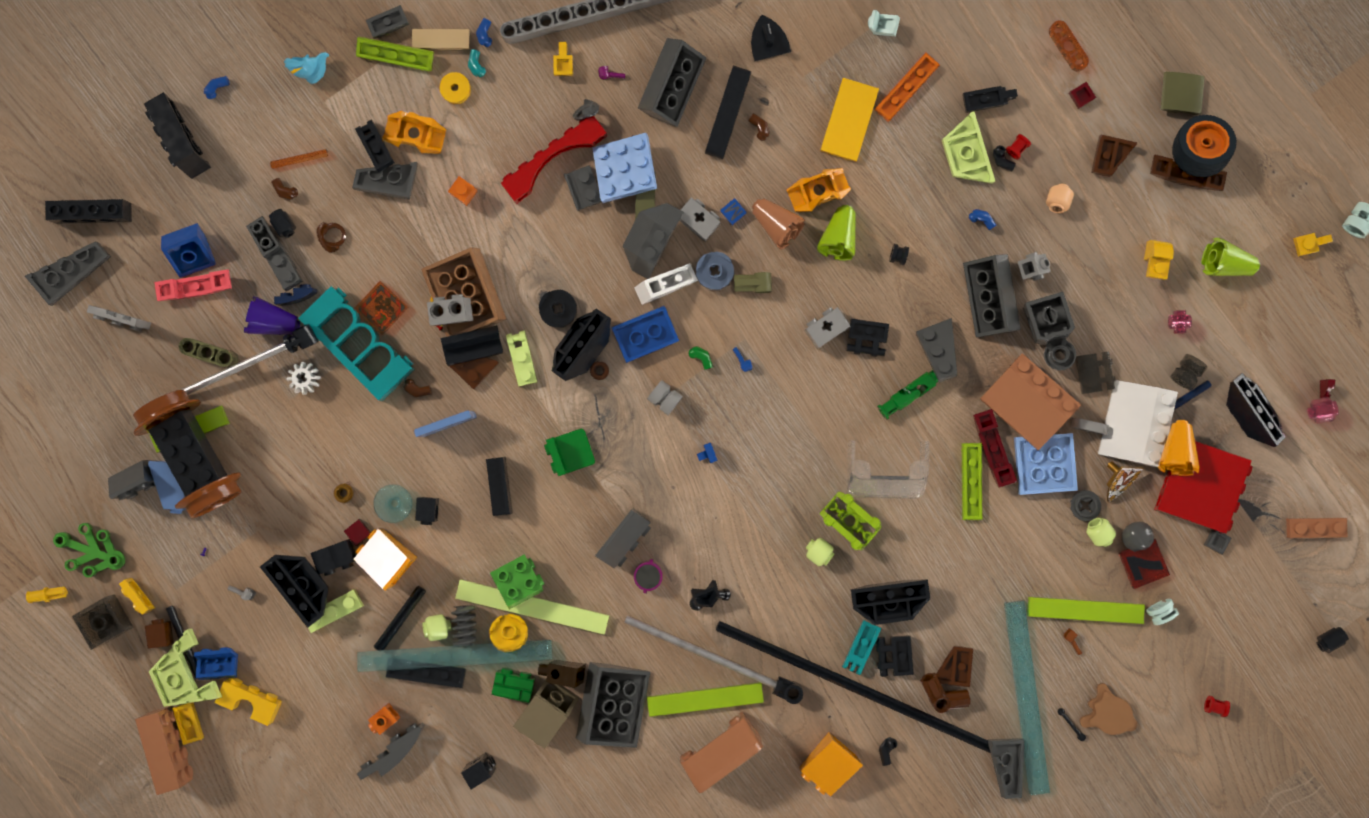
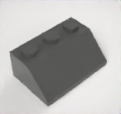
M632 508L595 556L612 568H615L617 565L621 567L627 559L625 557L626 553L629 550L633 552L639 544L637 539L641 535L645 537L651 527L648 525L651 522Z

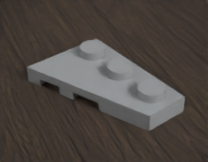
M89 305L87 313L94 314L93 318L105 321V318L112 320V324L119 326L128 324L130 329L140 332L142 328L149 330L151 322Z

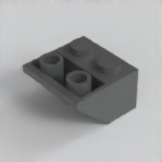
M142 460L109 477L110 499H119V501L123 499L129 500L136 497L138 491L143 489L147 491L155 487L148 465L150 460Z

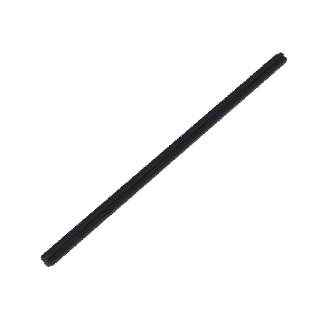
M719 621L716 626V631L991 753L988 740L724 622Z

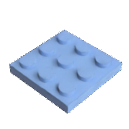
M647 133L592 147L601 202L606 203L657 189Z
M1073 433L1054 434L1039 450H1036L1023 437H1014L1019 495L1078 490Z

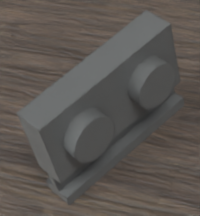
M590 165L564 174L577 211L601 203L599 189Z

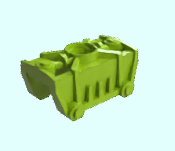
M837 492L822 509L820 515L824 519V524L832 526L851 542L850 545L854 550L858 551L859 549L862 551L882 529L881 522L877 517H871L855 503L852 495ZM837 497L846 504V511L838 508V504L835 501ZM825 510H835L840 519H834ZM849 515L855 518L853 526L845 524V518ZM860 523H868L875 532L864 531L862 529L863 525ZM854 531L862 534V538L865 541L864 544L854 537Z

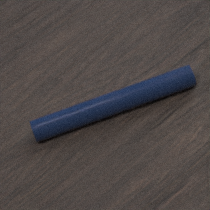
M1205 381L1177 399L1174 410L1212 387L1210 381Z

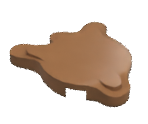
M1105 683L1098 684L1097 696L1088 702V706L1092 708L1093 712L1082 716L1079 720L1080 725L1085 728L1097 727L1109 735H1119L1126 731H1134L1137 728V721L1134 719L1133 711L1128 702L1118 696H1114Z

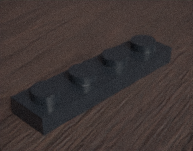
M389 658L386 678L463 689L466 669Z

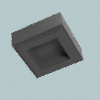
M1212 529L1204 545L1223 555L1232 538Z

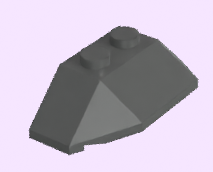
M665 203L639 212L623 244L633 272L646 279H650L684 213L682 210L669 203Z

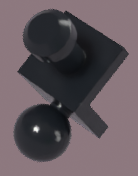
M712 580L706 589L692 588L693 598H691L689 605L695 611H699L703 607H713L719 598L728 601L731 597V592L729 589L718 590L716 580Z

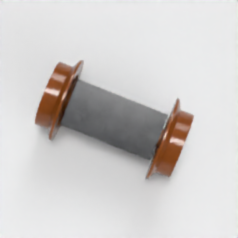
M177 390L160 396L139 408L133 414L138 423L133 433L135 436L151 434L185 495V498L180 500L175 505V508H185L190 518L193 519L219 508L240 495L242 491L237 484V480L240 478L241 473L237 472L227 475L192 413L200 405V400H190L185 390Z

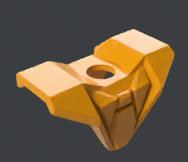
M401 110L387 116V124L382 138L397 147L400 144L417 147L421 153L441 154L446 129L433 118L419 116L413 112L406 113ZM411 128L419 129V136L417 138L409 136Z
M843 168L823 169L822 173L809 178H801L786 190L795 212H812L821 203H826L836 198L842 200L851 191V188L848 185ZM818 184L822 185L825 189L822 195L814 193V187Z

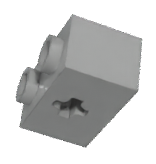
M690 198L681 209L684 213L680 222L706 242L720 226V218L713 211L709 213L704 209L705 205L699 199L694 200ZM696 215L698 217L703 215V222H696Z
M832 307L822 313L823 318L820 320L814 318L806 324L808 328L804 331L817 349L850 327V324L838 307L834 310ZM823 322H824L825 324L830 323V325H831V326L829 327V330H830V331H828L827 329L823 331V329H822V327L824 326Z

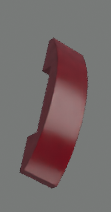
M990 409L973 415L985 458L998 488L1017 482L1011 463L1009 464L993 410Z

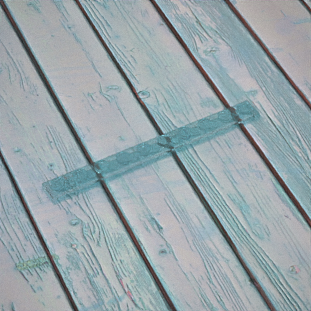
M1025 601L1005 602L1004 608L1021 736L1024 739V758L1029 794L1050 793Z
M552 640L526 641L520 649L514 652L500 651L493 644L357 652V672L553 660Z

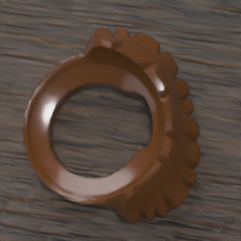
M322 222L317 227V237L322 247L329 253L338 251L339 246L346 239L344 228L337 223L327 224L325 222ZM331 228H337L342 232L341 240L336 243L327 242L324 236Z

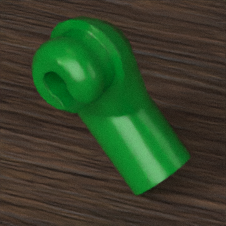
M698 346L689 350V357L701 360L704 370L713 368L708 351Z

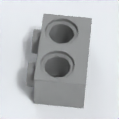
M463 294L451 295L452 299L445 300V297L433 298L434 302H427L430 326L473 321L471 299L463 297ZM458 304L462 307L460 313L456 310ZM440 306L443 308V314L441 316L438 312Z

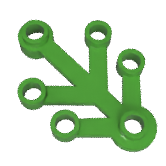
M82 523L79 525L78 531L85 536L88 545L72 540L71 535L67 532L57 533L53 538V543L58 548L69 547L86 553L77 559L67 560L64 565L65 569L68 571L76 570L80 565L96 558L105 561L95 566H86L82 571L85 577H93L97 572L108 567L112 570L122 568L125 564V556L121 551L115 550L110 539V532L104 529L99 530L96 534V538L104 543L107 551L104 552L99 548L92 532V525L90 523ZM85 525L88 527L87 532L83 530ZM102 532L106 534L105 539L101 537ZM59 537H62V539H63V542H62V543H59V541H58ZM113 557L117 559L115 564L112 562ZM70 562L74 563L73 568L69 566ZM88 568L92 570L91 575L87 573Z

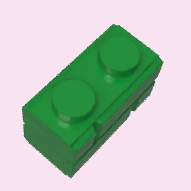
M502 668L496 672L491 695L530 703L536 678L531 677L532 674L529 672L517 674L513 673V670L510 668Z

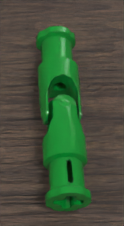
M933 370L929 373L925 372L905 388L899 390L883 405L879 404L877 408L886 420L889 419V416L897 410L901 411L914 400L934 388L938 380Z

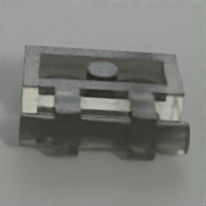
M1109 351L1101 353L1102 360L1100 361L1097 360L1096 353L1076 356L1081 394L1102 391L1101 383H1106L1107 390L1115 389L1114 381H1116V378L1113 376L1111 366L1113 360L1110 359ZM1099 366H1104L1105 377L1100 378Z

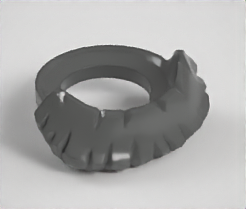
M584 99V105L575 111L573 118L576 121H580L586 117L595 116L599 111L598 103Z

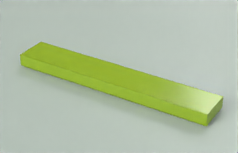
M1028 597L1027 616L1144 624L1145 605Z
M761 682L647 696L649 717L764 702Z

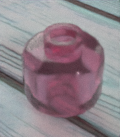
M1325 397L1312 400L1310 407L1307 408V414L1309 419H1313L1317 424L1334 421L1336 416L1339 415V410L1335 400L1332 401L1331 398Z

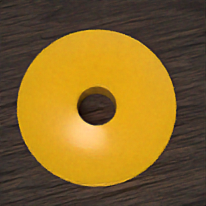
M449 73L440 82V93L451 104H461L470 96V83L461 73ZM458 86V90L453 91L452 87Z

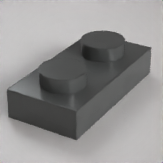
M401 5L366 19L374 39L409 25Z

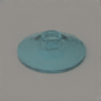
M391 484L384 486L375 495L374 510L378 517L385 522H400L412 510L411 495L400 485ZM392 500H396L398 502V505L396 507L392 506Z

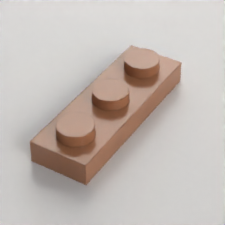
M1347 518L1286 519L1287 538L1348 537Z

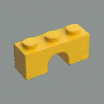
M229 678L223 682L220 689L222 697L216 699L214 703L234 710L239 706L241 700L245 699L251 702L253 706L250 719L266 726L274 722L282 703L278 696L272 693L265 694L260 692V688L253 685L242 684L243 681L238 678Z

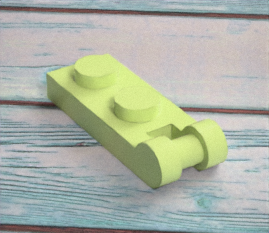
M525 330L519 331L518 334L514 335L512 333L506 334L518 386L538 382ZM521 341L522 346L516 348L514 342Z

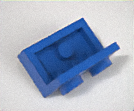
M223 647L215 651L202 649L201 652H194V657L197 659V680L237 677L238 654L232 648Z

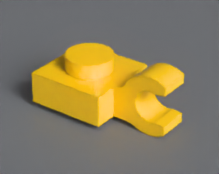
M559 42V55H553L554 76H573V56L567 55V42Z
M1315 233L1293 238L1298 257L1320 251L1319 245L1333 242L1331 234L1316 238Z

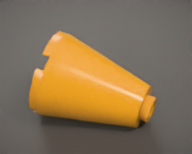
M1177 420L1170 428L1158 463V469L1164 473L1165 470H1170L1171 475H1194V471L1199 473L1200 467L1193 427L1186 420Z

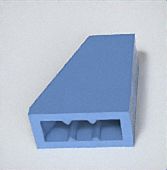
M149 461L148 465L163 509H170V513L182 514V511L186 509H176L175 505L185 498V495L166 461Z

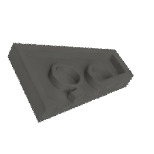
M418 163L395 164L380 172L375 167L356 169L352 188L357 191L410 200Z
M952 318L916 331V336L938 382L956 377L957 365Z
M987 739L1001 797L1005 799L1022 798L1024 739Z

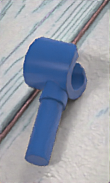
M735 347L733 351L739 359L742 371L752 370L751 360L744 361L741 353Z

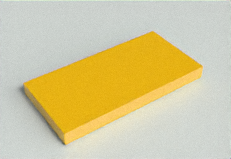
M842 78L820 149L821 152L857 162L879 88Z

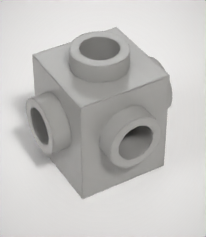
M1037 252L1026 255V259L1018 261L1023 280L1033 278V281L1045 278L1044 274L1051 272L1050 262L1046 254L1038 255Z

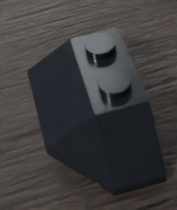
M597 308L577 318L554 351L551 371L564 381L587 373L609 342L611 318Z
M1239 374L1230 382L1226 406L1247 437L1272 447L1278 446L1286 436L1282 431V425L1277 413L1258 385L1246 377L1245 374Z
M276 554L260 566L307 628L324 616L329 586L306 557Z
M928 579L893 581L850 589L853 609L874 625L913 620L930 600Z

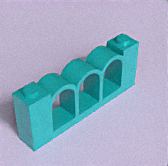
M331 286L298 319L304 325L310 324L316 337L378 401H383L415 370L412 367L414 363L406 355L404 357L397 355L396 350L391 345L379 342V334L376 329L371 325L361 323L359 312L347 304L349 301L345 298L347 296L346 293L339 287L336 289ZM348 309L353 315V322L334 342L322 327L339 311ZM367 328L372 336L371 343L353 361L340 347L356 331ZM385 347L390 352V362L372 380L359 365L376 349Z

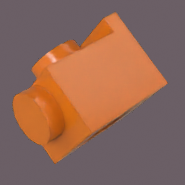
M388 703L368 719L370 722L368 726L373 733L378 732L381 735L401 717L391 704ZM379 718H382L384 720L383 725L378 720Z

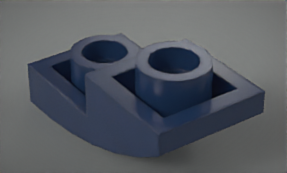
M301 284L299 288H293V296L292 293H280V296H274V304L286 306L305 301L317 294V289L311 287L310 284Z

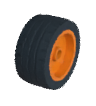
M1212 115L1195 116L1180 128L1174 139L1172 147L1174 161L1180 169L1189 175L1196 177L1216 175L1227 166L1234 155L1237 145L1236 134L1233 128L1222 118Z

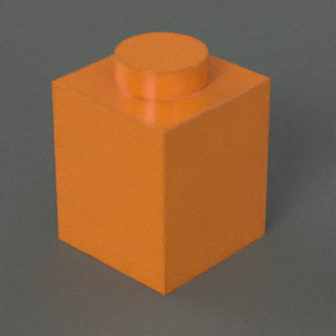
M458 176L448 190L451 196L465 206H468L478 192L474 186Z

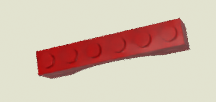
M594 116L580 120L579 125L575 128L570 127L567 129L563 137L559 140L557 138L552 140L548 144L549 147L544 151L539 150L533 155L534 158L531 161L523 162L518 166L519 170L513 174H507L502 179L501 185L516 205L532 194L533 186L539 173L553 158L572 149L592 148L607 137L606 131Z

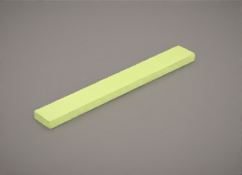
M462 579L459 581L455 599L604 635L609 619L607 614L537 597H532L509 610L498 588Z

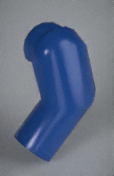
M483 18L476 31V36L479 44L489 47L492 44V38L488 37L487 31L492 22Z
M228 77L211 79L204 88L206 98H216L217 94L215 91L217 88L229 86Z
M975 209L969 214L971 222L983 221L988 230L997 226L987 211Z

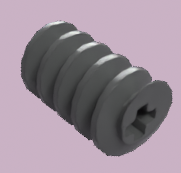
M454 606L456 610L451 612V614L456 615L457 618L451 620V622L457 623V626L452 627V630L458 631V633L452 635V638H456L458 641L454 642L453 645H474L472 642L476 641L477 637L472 634L476 633L477 629L471 628L476 625V621L471 619L476 617V614L470 611L475 610V606Z

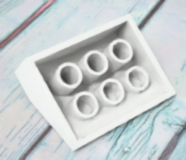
M1114 380L1105 424L1109 426L1107 435L1102 434L1098 454L1158 467L1169 434L1178 392Z

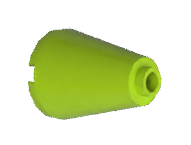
M842 205L836 209L818 243L817 250L822 255L828 257L830 254L834 256L835 260L843 261L851 260L854 257L856 212L851 206Z
M1222 238L1212 239L1215 241L1212 244H1207L1202 255L1201 264L1205 265L1203 272L1209 276H1252L1260 268L1257 257Z

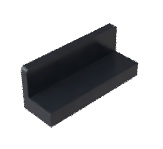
M497 325L440 338L447 366L503 354Z
M506 457L486 459L493 516L513 514Z

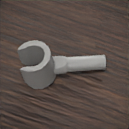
M233 586L228 587V590L237 593L243 600H252L256 595V592L248 587L244 591Z

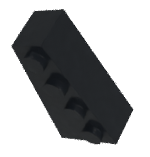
M163 92L144 103L147 109L145 114L154 123L153 130L158 137H161L162 141L160 144L169 153L168 160L173 167L177 166L191 179L211 168L208 161H205L200 156L203 152L192 139L193 135L183 123L185 121L172 99Z

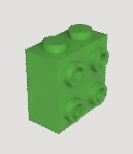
M525 554L490 572L509 610L543 592L542 585H544V581L540 574L536 576L533 571L536 567L532 559H527Z

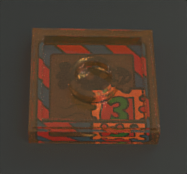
M379 281L354 309L383 335L409 307L385 284Z

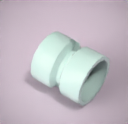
M1358 202L1351 212L1352 215L1348 216L1342 227L1352 236L1365 238L1369 233V204Z

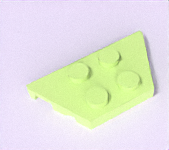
M971 112L942 139V144L952 177L992 184L996 182L975 112Z

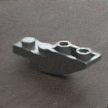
M261 216L246 226L263 257L267 259L282 288L287 292L303 282L296 270L295 264L265 218Z
M423 722L418 726L416 723L406 728L407 732L403 735L398 733L389 739L390 743L386 746L388 751L385 750L377 755L378 759L374 762L369 760L360 766L361 770L357 773L360 780L377 770L382 777L399 764L419 739L425 726Z

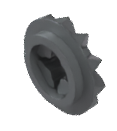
M1080 491L1074 494L1070 501V510L1073 516L1082 521L1095 519L1101 511L1100 498L1092 491ZM1081 501H1090L1088 504L1089 510H1081V507L1083 506L1081 504Z

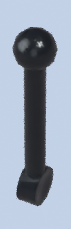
M1059 708L1057 711L1060 716H1063V718L1075 731V733L1077 734V738L1080 741H1084L1086 739V736L1083 733H1080L1076 726L1071 722V720L1065 714V710L1063 708Z

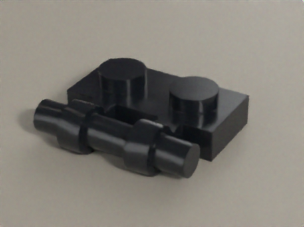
M851 319L848 338L856 340L855 345L847 344L846 351L854 352L856 355H860V353L870 354L871 357H877V355L885 356L886 349L879 348V342L887 343L889 324ZM862 340L873 341L872 347L861 346Z
M891 636V644L887 645L885 644V637H878L876 652L879 655L877 666L880 669V676H888L887 669H893L894 676L914 675L911 636ZM887 651L892 652V662H887Z

